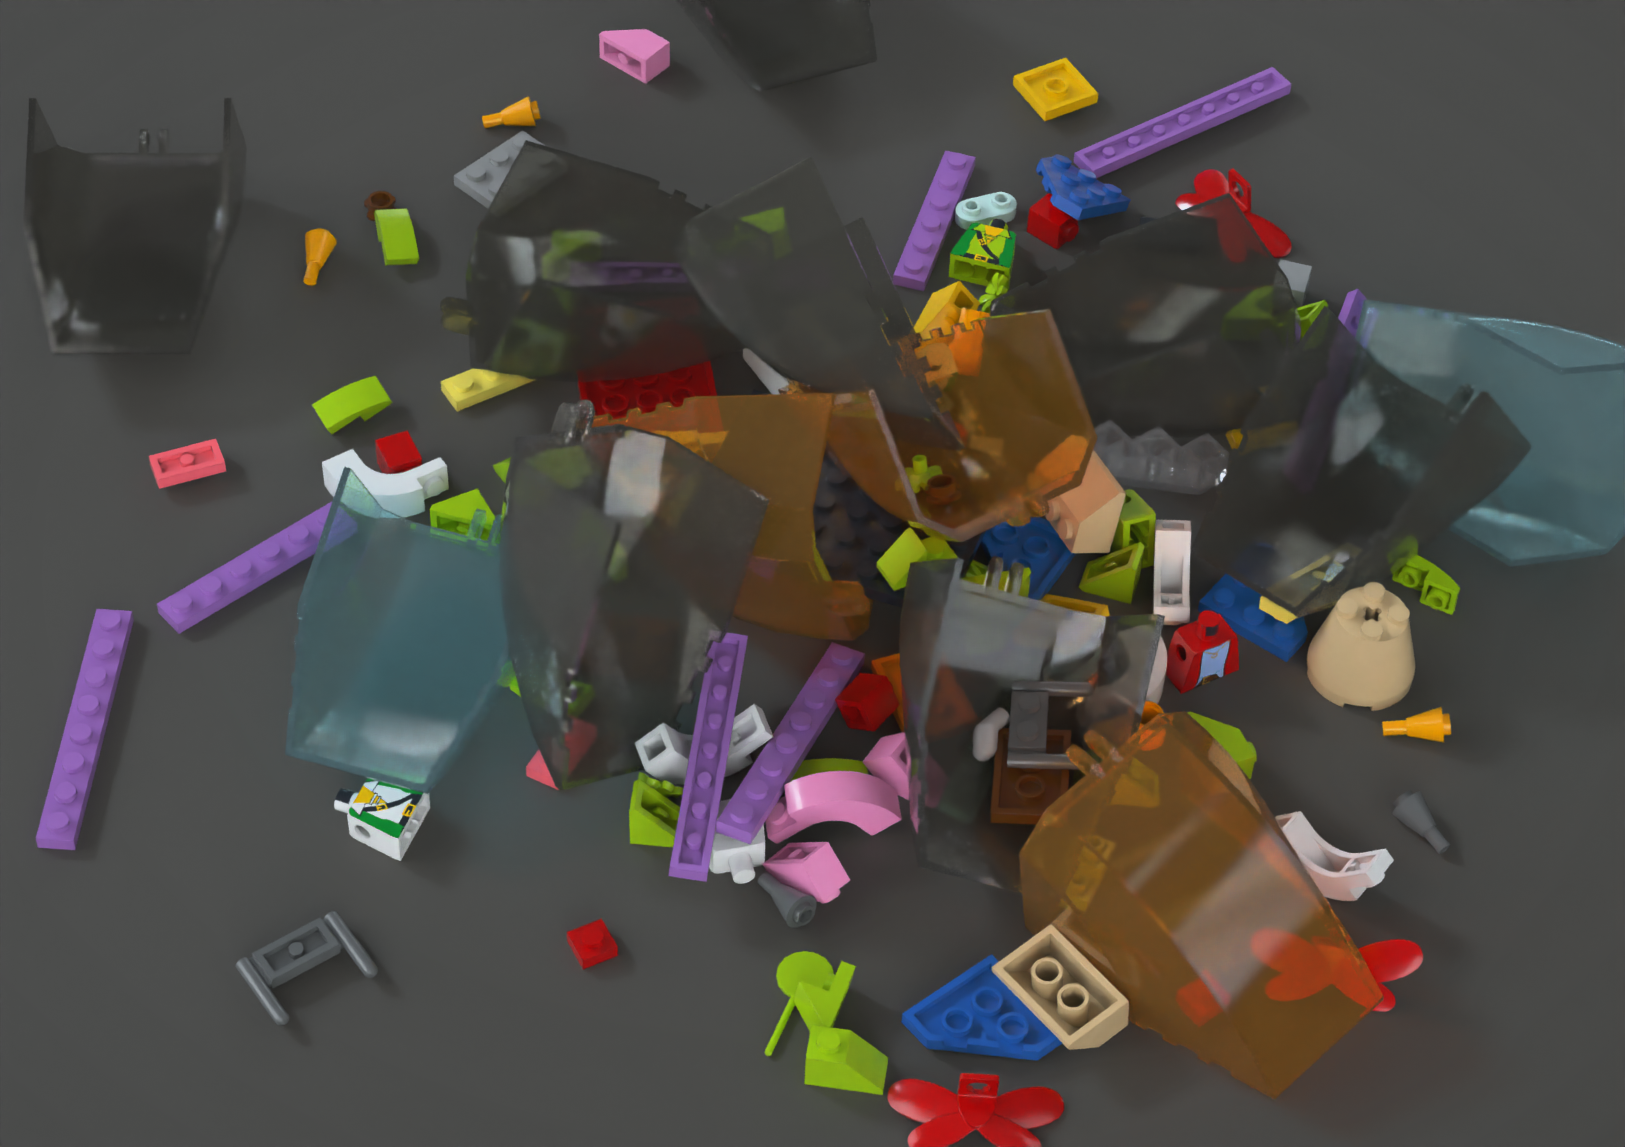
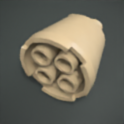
M1369 582L1364 587L1351 589L1341 596L1313 637L1307 654L1308 678L1314 688L1324 698L1341 707L1346 703L1370 707L1371 711L1390 707L1405 697L1411 687L1415 674V657L1409 621L1410 612L1400 598L1385 590L1384 586L1377 582Z

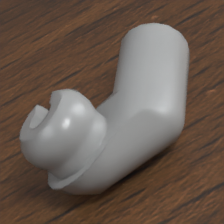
M997 708L974 728L972 753L978 761H988L995 755L998 731L1010 722V716L1003 708Z

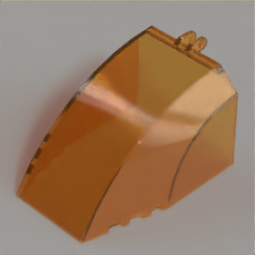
M1050 309L975 319L970 322L973 328L970 330H966L964 322L950 326L952 334L948 335L943 334L941 327L929 331L931 338L922 340L920 332L892 338L782 387L778 391L806 432L841 472L876 505L895 519L918 532L941 540L963 542L1005 521L1011 526H1023L1030 523V517H1042L1049 513L1050 507L1047 501L1081 485L1098 438ZM925 455L927 467L940 466L943 474H950L955 477L956 481L960 483L958 490L961 491L962 497L948 505L927 503L926 497L929 494L925 493L922 487H920L918 493L913 492L905 468H913L912 458L914 456Z
M834 393L696 396L685 398L683 406L672 408L673 405L670 402L657 404L655 412L641 414L640 409L635 408L628 410L625 418L612 420L613 417L610 414H604L572 421L571 429L634 539L653 561L682 588L707 605L738 620L775 632L814 639L854 641L869 629L874 599L864 596V589L858 581H832L816 548L813 508L835 402Z
M1186 711L1159 713L1117 749L1099 735L1098 732L1089 730L1083 737L1084 741L1103 761L1098 764L1096 760L1075 744L1066 750L1071 762L1085 776L1044 811L1019 853L1025 928L1035 936L1052 924L1129 1001L1128 1019L1133 1024L1144 1030L1147 1027L1162 1034V1039L1174 1046H1177L1178 1043L1197 1053L1198 1059L1208 1064L1212 1061L1231 1071V1076L1276 1099L1383 1001L1384 996L1360 951L1262 796L1231 755Z

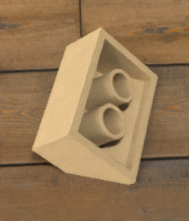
M1079 438L1040 468L1037 481L1032 486V498L1071 553L1110 552L1126 492L1085 438Z
M1052 924L992 966V972L1069 1050L1100 1047L1128 1026L1129 1001Z

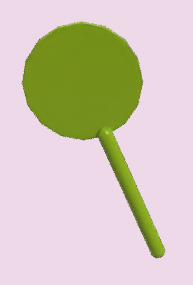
M808 951L796 952L785 957L779 964L776 974L777 983L783 993L789 996L790 999L765 1049L766 1056L772 1055L795 1007L794 996L798 983L803 981L823 988L828 973L834 974L832 965L823 956Z

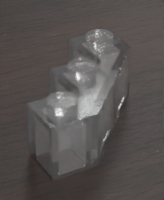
M1111 419L1084 433V438L1120 485L1200 495L1225 481L1230 453L1209 433H1205L1180 446L1158 426L1132 440Z

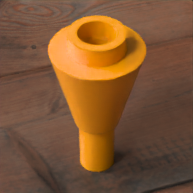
M529 96L506 107L499 113L482 116L484 128L503 124L505 126H536V120L541 119L537 101L531 102Z
M317 228L305 234L307 268L303 282L307 285H316L320 269L337 244L336 238L326 229Z
M1442 707L1408 717L1406 720L1382 721L1383 736L1407 734L1409 737L1444 743V735H1451L1449 713L1442 714Z

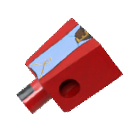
M1210 610L1203 611L1199 614L1197 621L1182 626L1174 632L1167 652L1166 675L1181 694L1239 670L1237 635L1220 614Z

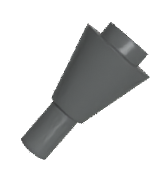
M1409 790L1394 801L1395 809L1392 815L1417 834L1425 837L1438 854H1442L1451 846L1436 828L1435 820L1421 791L1412 793Z
M768 872L763 873L759 877L758 884L771 895L772 900L789 927L798 928L808 924L813 919L817 905L816 899L813 896L781 884Z

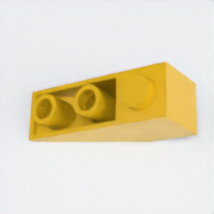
M960 281L932 293L897 357L900 362L912 354L942 342H946L949 348L952 342H955L962 308L977 310L980 302Z

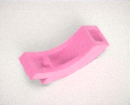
M828 771L804 776L785 784V796L778 800L765 822L768 839L778 844L803 829L820 822H849L873 836L902 820L897 790L885 781L860 772Z

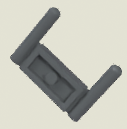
M1012 681L1007 767L1088 769L1090 758L1087 755L1046 754L1049 696L1090 697L1093 694L1092 684L1089 682Z
M331 911L324 919L318 918L253 952L251 958L245 957L240 959L235 966L278 1026L286 1025L290 1016L270 987L274 989L341 953L340 949L345 948L365 977L373 978L378 973L377 965L337 911Z

